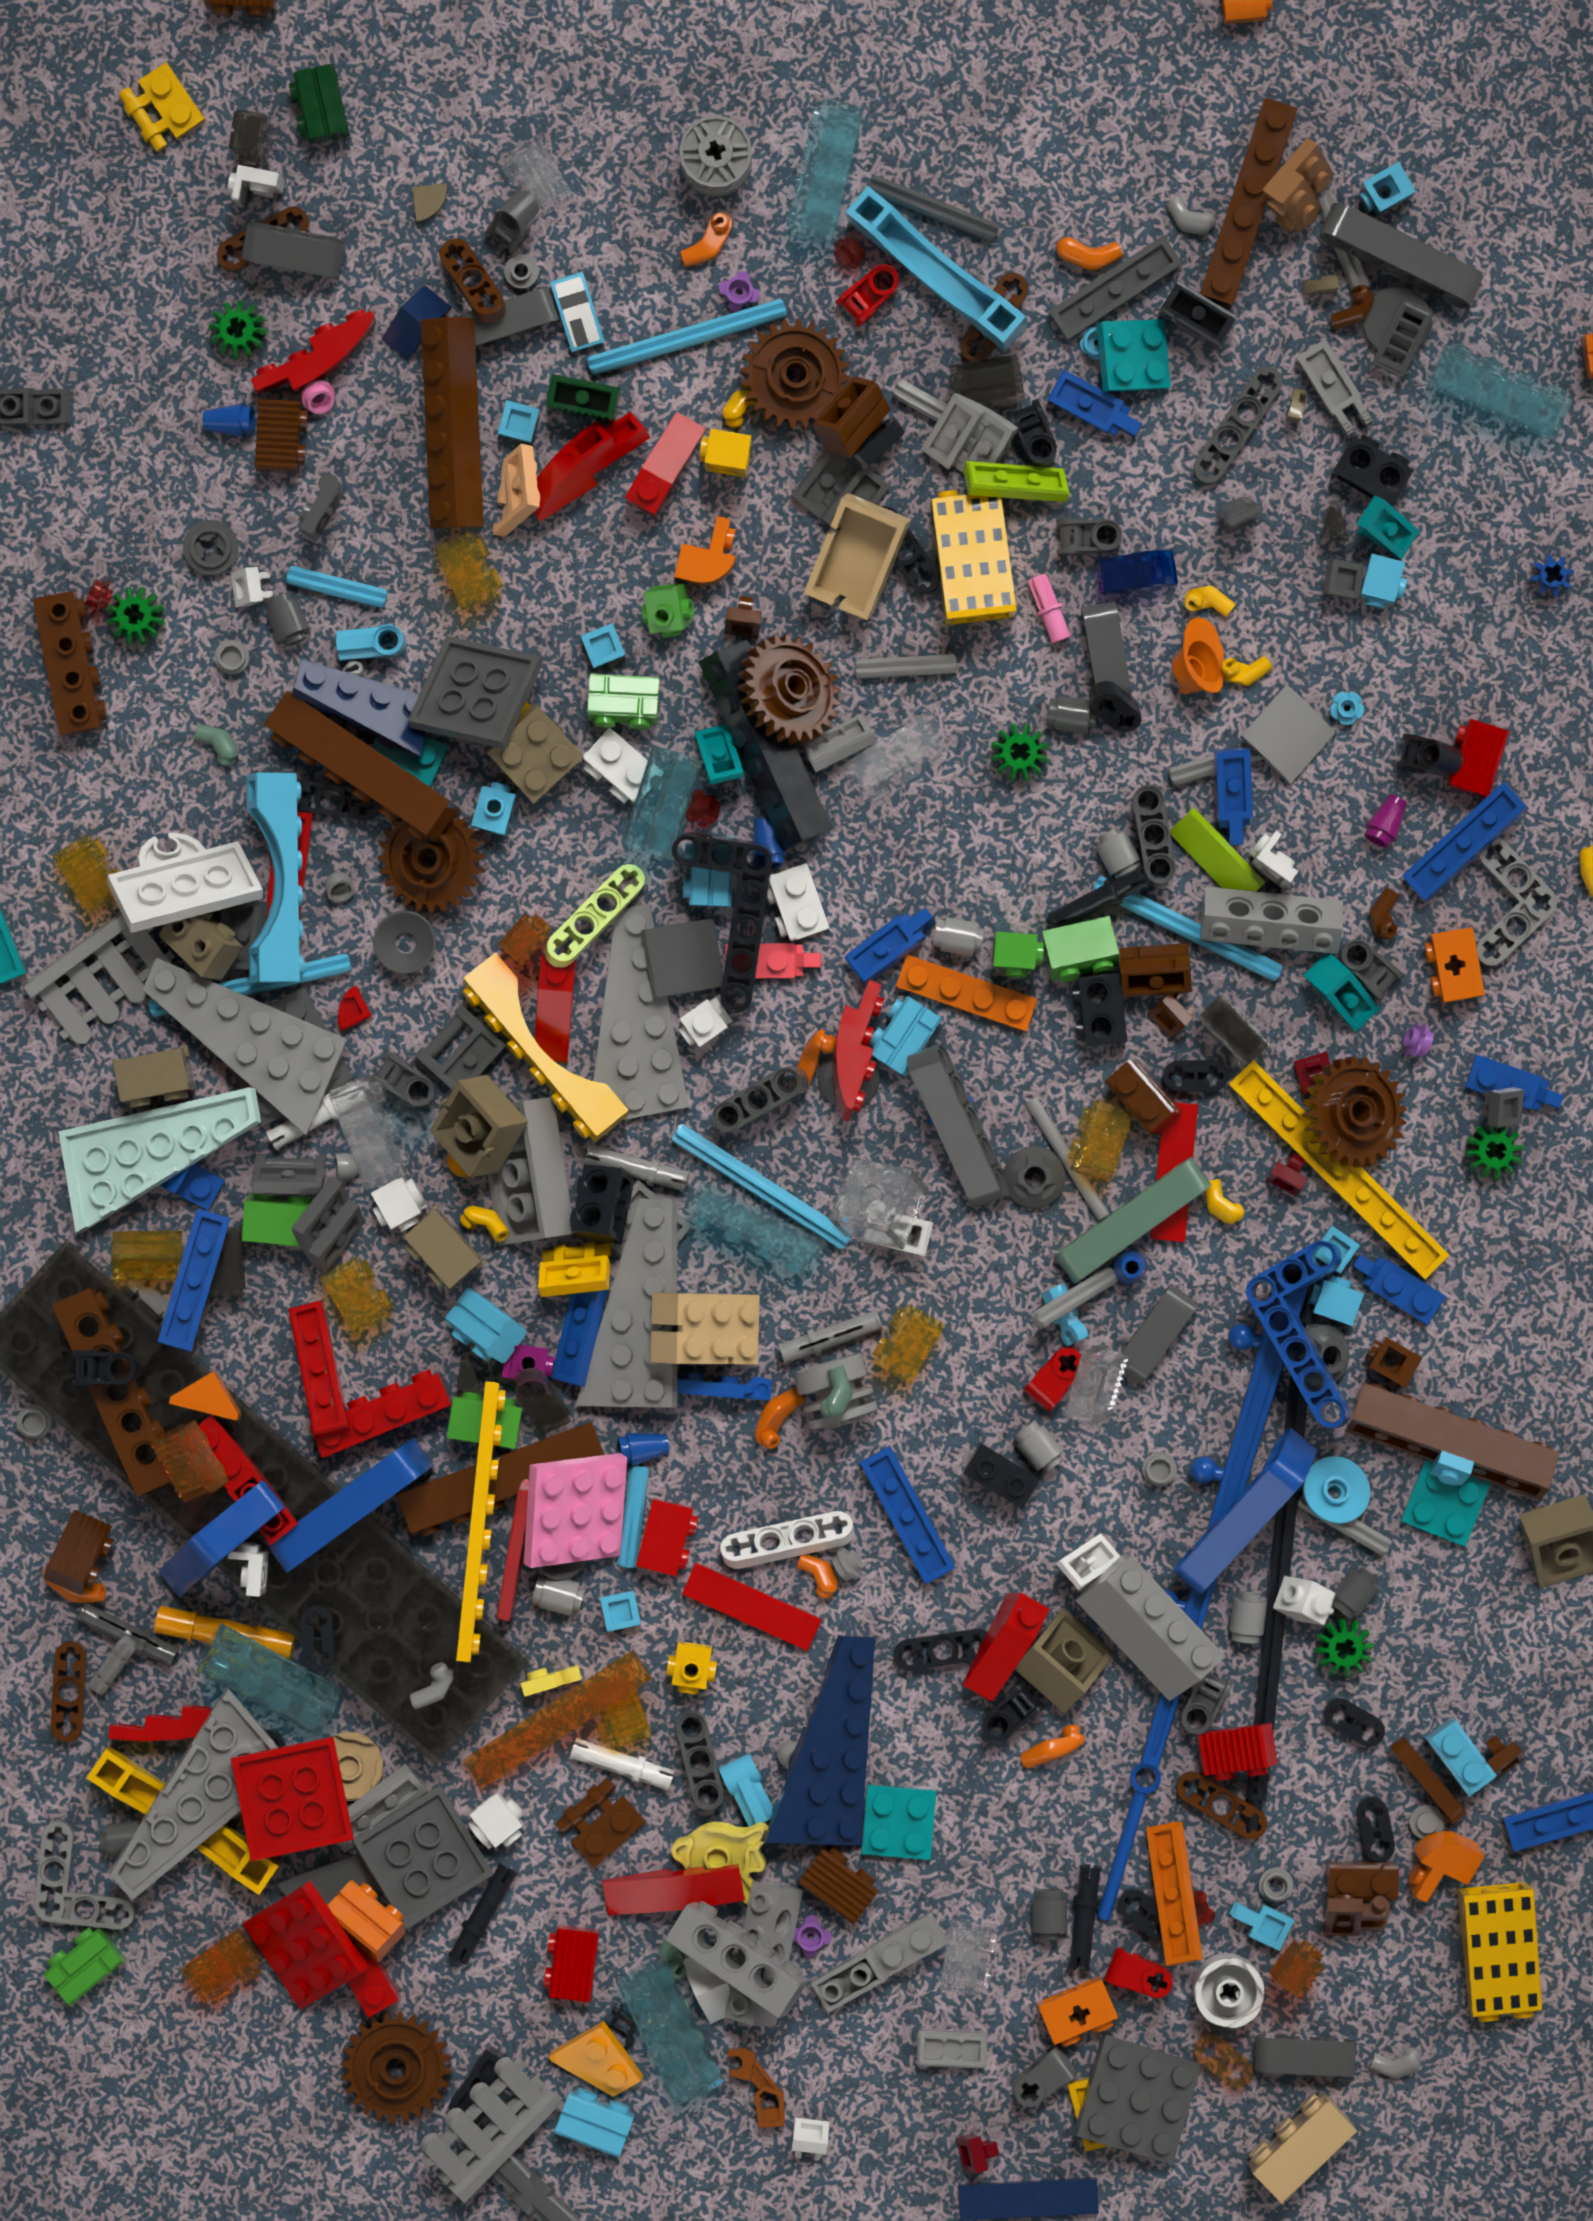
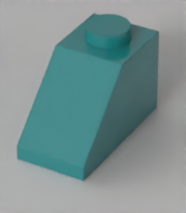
M1326 953L1303 975L1314 990L1354 1032L1360 1029L1380 1009L1353 973L1330 953Z

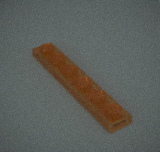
M633 1649L463 1761L479 1787L483 1789L652 1678Z

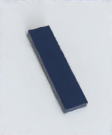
M1097 2177L958 2184L960 2221L1099 2214Z

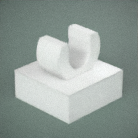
M258 567L244 568L231 573L235 607L251 606L273 596L272 591H262L260 580L270 578V573H259Z
M795 2117L792 2151H795L796 2158H801L802 2152L815 2153L814 2159L817 2161L821 2159L822 2154L826 2155L830 2122Z

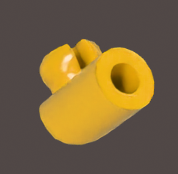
M749 389L734 392L723 407L722 416L725 418L727 426L733 428L740 426L744 421L742 415L747 407L756 405L754 400H744L750 392Z
M1263 655L1250 665L1237 662L1234 658H1227L1222 662L1221 670L1223 678L1228 682L1249 686L1273 670V666L1267 657Z
M1593 845L1588 848H1582L1579 853L1581 877L1590 896L1593 898Z
M1221 1179L1209 1180L1211 1186L1205 1190L1208 1211L1227 1224L1241 1221L1244 1217L1242 1205L1239 1203L1233 1204L1223 1197Z
M472 1205L465 1208L464 1214L460 1217V1223L466 1229L473 1230L477 1227V1224L485 1226L496 1242L504 1241L510 1235V1231L494 1210Z

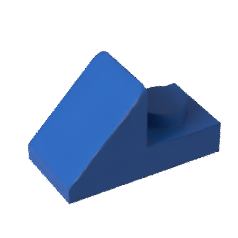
M193 1164L160 1186L210 1211L226 1180Z

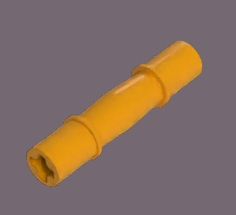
M161 1605L157 1612L154 1633L187 1639L188 1642H192L195 1639L221 1647L252 1651V1655L255 1656L259 1654L288 1661L291 1660L296 1639L295 1633L262 1627L260 1624H258V1627L227 1619L198 1615V1611L189 1612Z

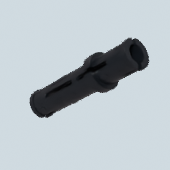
M1138 866L1114 880L1109 878L1104 881L1103 886L1054 911H1050L1048 913L1049 920L1052 925L1056 923L1054 928L1074 924L1113 903L1117 906L1123 903V898L1149 886L1146 874L1141 875L1143 869Z
M498 1863L494 1875L490 1879L469 1919H464L461 1924L463 1930L448 1953L450 1957L457 1961L459 1959L465 1965L469 1963V1959L480 1939H485L488 1932L486 1929L514 1878L518 1875L516 1871L506 1868L501 1863Z
M1087 1864L1079 1865L1077 1895L1073 1896V1903L1076 1904L1070 1961L1068 1964V1969L1076 1971V1968H1079V1971L1083 1972L1090 1971L1096 1907L1100 1906L1101 1898H1098V1888L1102 1867L1094 1865L1090 1870L1091 1865Z

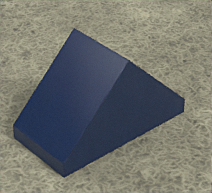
M424 285L400 307L383 335L382 340L409 361L422 345L421 319L444 317L452 306Z

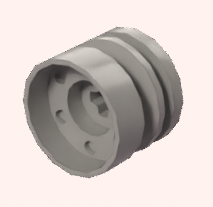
M720 115L703 117L692 123L683 134L679 148L682 173L688 184L696 191L712 197L726 196L740 189L749 178L752 167L751 142L744 128L733 119ZM716 146L718 151L724 150L721 153L720 160L715 161L713 156H708L711 154V147Z
M861 1352L792 1373L798 1394H815L816 1401L803 1408L804 1413L820 1410L821 1413L820 1417L807 1421L810 1430L833 1429L862 1420L867 1414L878 1409L876 1400L860 1404L859 1397L873 1393L872 1387L856 1388L854 1384L855 1381L867 1375ZM844 1365L853 1396L843 1414L838 1417H826L822 1414L820 1405L823 1400L828 1399L833 1390L827 1370Z

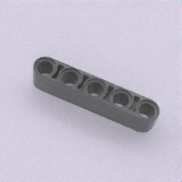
M1342 203L1332 204L1319 233L1320 239L1329 245L1458 308H1470L1483 279V274L1474 267Z
M938 1044L909 1055L907 1057V1065L910 1075L971 1204L974 1207H978L1008 1196L1009 1187L1006 1183L1005 1174L946 1048L942 1044Z

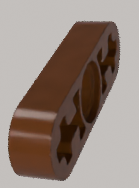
M294 206L288 207L259 222L271 225L278 221V226L283 227L289 223L287 217L293 214L295 218H303V221L299 223L301 228L299 231L308 232L310 228V221L306 212ZM246 230L225 240L218 247L217 259L220 265L229 272H238L254 264L242 259L241 254L238 256L240 262L237 264H233L231 260L224 261V258L228 255L226 250L229 247H233L235 251L243 248L244 244L241 240L245 239Z
M462 239L446 241L441 246L439 252L444 269L480 321L484 323L499 321L506 312V305L501 292L467 242ZM455 252L462 257L464 265L461 268L456 259L451 257ZM470 275L482 277L481 282L477 286L467 287L463 284L464 280ZM485 294L488 301L492 305L494 304L495 307L489 309L487 306H484L481 296Z
M1007 273L1000 278L993 291L1004 298L1007 289L1003 285L1005 283L1012 284L1014 281L1019 282L1018 289L1022 293L1019 296L1013 294L1008 301L1019 310L1027 297L1028 284L1022 275ZM971 325L962 340L961 353L967 362L982 364L989 359L997 345L986 337L982 345L986 352L971 356V348L967 344L970 341L976 343L981 336V332L975 331L976 328Z
M73 1640L61 1644L57 1648L54 1658L51 1732L56 1739L62 1742L75 1740L82 1733L84 1726L87 1651L80 1642ZM69 1647H74V1652L80 1654V1660L74 1661L73 1672L80 1671V1678L74 1675L60 1677V1670L68 1671V1661L62 1659V1653L68 1652ZM72 1681L78 1686L79 1695L75 1700L67 1701L61 1697L59 1690L63 1682ZM58 1704L63 1707L78 1705V1712H70L71 1723H76L77 1727L71 1730L68 1736L64 1735L62 1728H58V1722H63L65 1719V1710L59 1712Z
M1404 1736L1389 1746L1453 1824L1467 1814Z
M1186 1771L1178 1777L1176 1790L1180 1798L1247 1839L1259 1838L1266 1831L1267 1819L1264 1813L1197 1771ZM1194 1777L1198 1778L1197 1785L1206 1792L1209 1785L1215 1788L1207 1796L1205 1806L1199 1804L1203 1799L1199 1794L1192 1792L1190 1796L1185 1794L1186 1788L1183 1785L1185 1780L1192 1781ZM1218 1795H1226L1231 1800V1808L1226 1814L1220 1815L1212 1810V1800ZM1239 1803L1245 1806L1240 1810V1813L1251 1817L1253 1814H1257L1259 1816L1258 1823L1261 1825L1259 1831L1252 1830L1250 1834L1244 1830L1245 1823L1238 1818L1235 1819L1234 1824L1228 1822L1235 1815Z

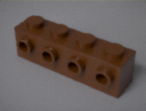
M74 591L34 598L33 604L59 734L66 737L104 729L103 720H108V714L104 699L98 700L96 687L101 686V678L98 666H91L89 653L95 652L91 632L84 631L82 619L88 618L84 598L78 599L77 593Z

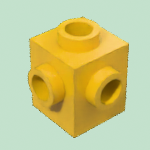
M678 1641L676 1656L669 1655L666 1672L667 1676H673L672 1685L679 1686L678 1692L699 1694V1689L706 1690L707 1681L714 1682L717 1662L710 1661L712 1646ZM690 1663L695 1664L698 1667V1671L690 1674L686 1671L685 1666Z

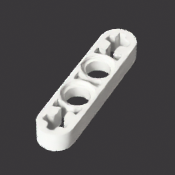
M834 1511L728 1535L723 1539L720 1551L723 1561L728 1567L741 1569L844 1546L853 1539L854 1526L851 1517L847 1513ZM835 1524H841L842 1533H835ZM822 1526L825 1538L820 1539L818 1527ZM807 1529L814 1533L812 1540L807 1543H800L795 1540L796 1534L801 1530ZM768 1537H775L780 1540V1544L776 1549L768 1551L761 1547L762 1541ZM754 1541L757 1553L752 1554L750 1542ZM734 1546H739V1547H740V1549H741L740 1554H741V1555H739V1556H734V1554H733V1547H734Z

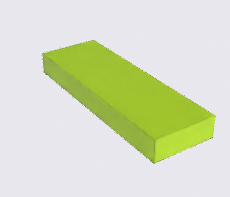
M966 461L963 467L968 495L1067 502L1070 495L1064 468Z
M1192 808L1170 830L1173 838L1221 888L1256 892L1265 883L1259 874L1195 808Z

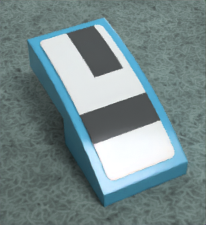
M583 271L550 281L571 351L574 352L605 342Z

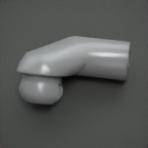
M1181 196L1172 199L1166 204L1179 229L1183 232L1203 235L1215 227L1216 220L1212 213L1207 211L1204 213L1189 211Z
M1406 2048L1402 2056L1392 2060L1374 2052L1368 2068L1388 2077L1399 2079L1419 2069L1421 2054L1415 2048Z

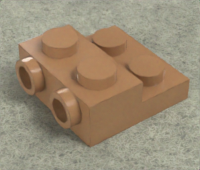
M1308 137L1262 189L1269 201L1267 207L1278 216L1275 221L1289 233L1293 230L1300 233L1306 226L1315 221L1321 209V205L1315 196L1328 187L1331 178L1334 176L1318 144Z

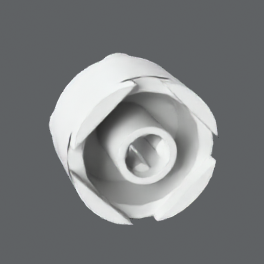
M1224 1953L1212 1956L1201 1964L1193 1978V1997L1200 2012L1209 2022L1218 2026L1237 2028L1246 2025L1258 2015L1264 2000L1263 1981L1256 1968L1247 1959L1239 1955ZM1226 1983L1230 1986L1237 1985L1233 1989L1235 1995L1231 1998L1226 1994L1220 1996L1223 1992L1222 1986Z

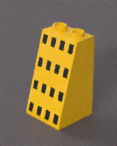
M958 490L937 493L938 498L931 500L945 625L1014 618L1016 603L1001 497L958 496Z
M1526 1882L1457 1889L1469 2013L1472 2017H1478L1480 2022L1499 2020V2014L1513 2013V2018L1533 2017V2011L1542 2010L1534 1889Z

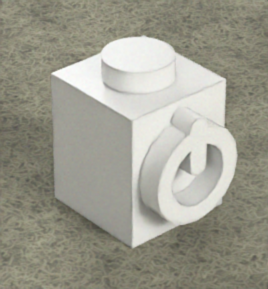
M715 997L710 1001L708 999L680 1018L683 1026L678 1030L690 1046L696 1042L699 1048H701L727 1030V1026L733 1021Z
M401 1176L371 1193L378 1205L373 1208L382 1227L388 1224L391 1230L399 1227L400 1231L403 1232L418 1224L417 1216L422 1214V1210L428 1207L413 1178L405 1181L404 1177Z
M1284 1576L1273 1608L1296 1621L1324 1625L1326 1619L1334 1611L1332 1602L1336 1593L1312 1580Z
M497 1791L470 1813L469 1816L472 1820L468 1822V1825L476 1837L488 1849L492 1846L496 1848L501 1843L507 1847L522 1835L518 1829L524 1824L520 1819L524 1813L512 1798L507 1802L500 1792Z

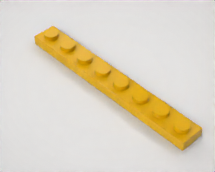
M1254 1060L1228 1084L1424 1280L1449 1256L1362 1167H1341L1340 1161L1329 1162L1330 1153L1322 1155L1318 1153L1321 1144L1310 1143L1314 1132L1304 1130L1310 1124V1119L1302 1117L1305 1111Z
M485 1381L456 1661L471 1662L472 1655H479L481 1634H474L475 1620H482L484 1599H478L479 1585H486L488 1564H481L482 1551L490 1549L491 1530L485 1529L486 1515L493 1516L495 1495L488 1493L490 1480L497 1481L499 1460H493L492 1455L493 1446H500L502 1434V1425H496L497 1411H504L506 1396L505 1390H499L500 1383Z

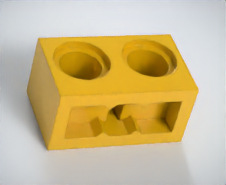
M710 429L709 437L702 436L699 453L700 462H705V470L746 478L752 447V435Z

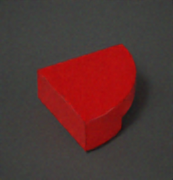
M355 985L346 992L339 1005L337 1020L341 1032L372 1017L357 985Z

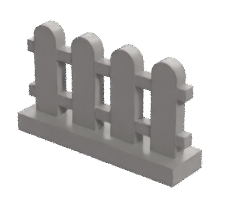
M120 912L24 983L23 988L31 998L37 994L40 996L42 1001L37 1005L42 1012L47 1008L50 1009L64 1028L59 1032L64 1040L70 1036L74 1042L84 1044L90 1040L92 1035L91 1028L87 1022L97 1015L105 1023L115 1022L119 1017V1008L115 1002L124 995L134 1003L142 1002L147 996V993L142 990L144 987L143 981L148 978L155 959L158 958L172 964L170 961L175 956L171 950L164 954L149 934L154 929L153 927L131 933ZM122 932L126 939L115 946L111 939ZM130 946L134 948L147 965L138 974L135 973L121 954ZM94 953L98 959L87 967L83 960ZM103 966L119 986L110 995L93 975ZM66 973L70 980L59 987L55 981ZM75 987L92 1007L83 1015H80L66 996Z
M503 2057L498 2060L494 2067L498 2078L489 2087L483 2082L474 2085L470 2091V2098L474 2103L465 2112L460 2108H453L447 2113L445 2123L449 2129L441 2137H438L435 2133H430L421 2141L420 2147L425 2154L420 2159L428 2167L434 2162L442 2172L438 2175V2178L464 2204L562 2103L536 2075L530 2079L522 2071L527 2065L519 2057L515 2061L509 2057ZM508 2086L516 2096L506 2105L498 2095ZM482 2112L491 2120L483 2130L473 2122ZM457 2137L467 2146L458 2156L449 2148Z

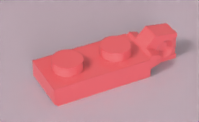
M795 943L760 944L755 979L795 978V976H803V968H821V953H803V945H795ZM725 944V953H726V955H727L728 944ZM738 953L733 956L732 964L740 971L747 970L751 966V959L747 954Z

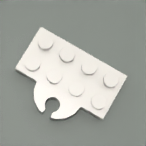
M168 833V846L174 851L166 853L159 850V840L154 836L141 847L138 856V867L107 875L108 887L131 933L263 899V889L239 841L205 849L198 840L189 835Z

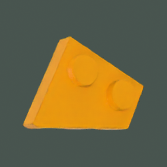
M604 2021L555 2048L548 2056L551 2062L612 2097L639 2083L643 2077L640 2069Z

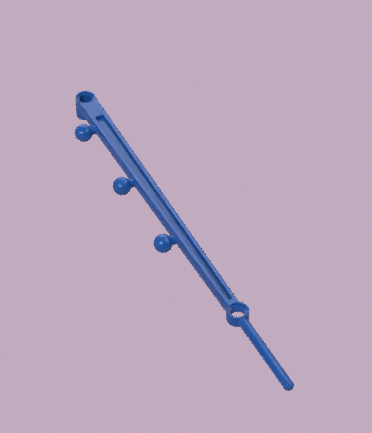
M1296 1264L1290 1266L1286 1271L1287 1273L1289 1270L1297 1269L1302 1273L1301 1268ZM1308 1287L1288 1298L1298 1317L1300 1316ZM1284 1312L1276 1314L1273 1319V1325L1277 1331H1284L1289 1325V1318ZM1246 1323L1235 1324L1228 1333V1340L1233 1348L1246 1350L1250 1347L1258 1348L1225 1466L1224 1468L1217 1467L1214 1460L1207 1456L1196 1458L1190 1466L1191 1476L1198 1483L1206 1484L1212 1480L1220 1482L1206 1531L1246 1489L1284 1367V1362L1265 1328L1263 1334L1259 1335ZM1218 1577L1201 1594L1190 1587L1186 1602L1179 1600L1173 1591L1163 1590L1202 1630ZM1160 1692L1141 1760L1133 1766L1130 1772V1781L1135 1790L1097 1917L1101 1921L1106 1922L1111 1918L1147 1795L1154 1792L1161 1783L1159 1765L1181 1694L1169 1701ZM1144 1767L1152 1769L1156 1775L1154 1783L1148 1787L1139 1785L1135 1779L1137 1771Z

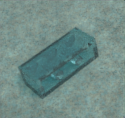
M652 746L622 845L672 861V845L681 833L703 761L679 752Z

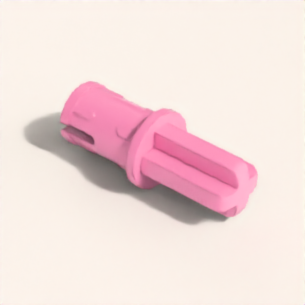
M1041 574L1031 578L1028 584L1039 609L1036 614L1037 616L1041 615L1051 639V644L1071 637L1072 635L1060 609L1063 605L1058 603L1048 576Z

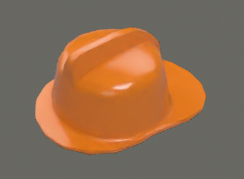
M1197 617L1188 622L1184 632L1183 647L1172 659L1173 674L1178 681V688L1181 694L1196 693L1203 690L1213 694L1219 692L1223 687L1221 664L1224 659V651L1216 628L1207 619Z

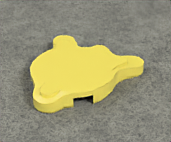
M724 1822L706 1823L699 1826L688 1836L676 1839L671 1853L673 1858L682 1863L686 1869L704 1866L705 1869L739 1864L745 1901L743 1902L748 1905L752 1881H754L750 1873L762 1872L766 1867V1859L761 1851V1846L764 1842H761L764 1830H768L769 1827L762 1822L749 1827H737Z

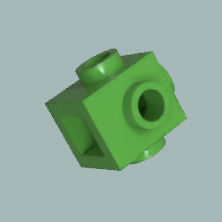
M685 583L652 586L644 592L645 603L642 605V617L644 623L649 625L650 633L661 632L662 637H674L681 635L682 630L692 623L694 605L692 599L687 597Z

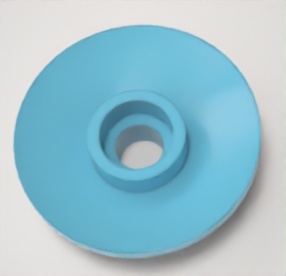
M1330 1456L1318 1460L1310 1467L1307 1477L1303 1482V1496L1307 1506L1317 1517L1329 1523L1344 1524L1357 1519L1365 1511L1370 1500V1485L1363 1470L1353 1461L1343 1457ZM1328 1489H1335L1338 1493V1498H1332L1328 1494Z

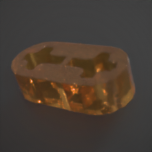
M1205 2033L1197 2038L1194 2044V2052L1197 2059L1204 2066L1232 2087L1240 2088L1250 2082L1253 2069L1246 2057L1214 2033ZM1213 2041H1216L1218 2043L1216 2050L1223 2056L1220 2061L1211 2054L1206 2058L1203 2057L1204 2049L1201 2046L1202 2043L1211 2044ZM1227 2060L1235 2066L1243 2063L1244 2067L1242 2070L1246 2075L1242 2079L1236 2076L1232 2080L1229 2078L1231 2071L1224 2063Z

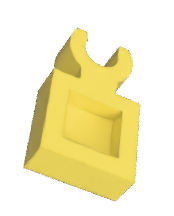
M579 1665L547 1673L546 1667L526 1673L527 1680L521 1682V1687L525 1697L556 1688L560 1685L579 1681L582 1678Z

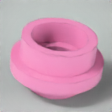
M313 381L306 385L301 392L303 406L315 414H323L329 411L334 404L335 391L332 385L326 381Z

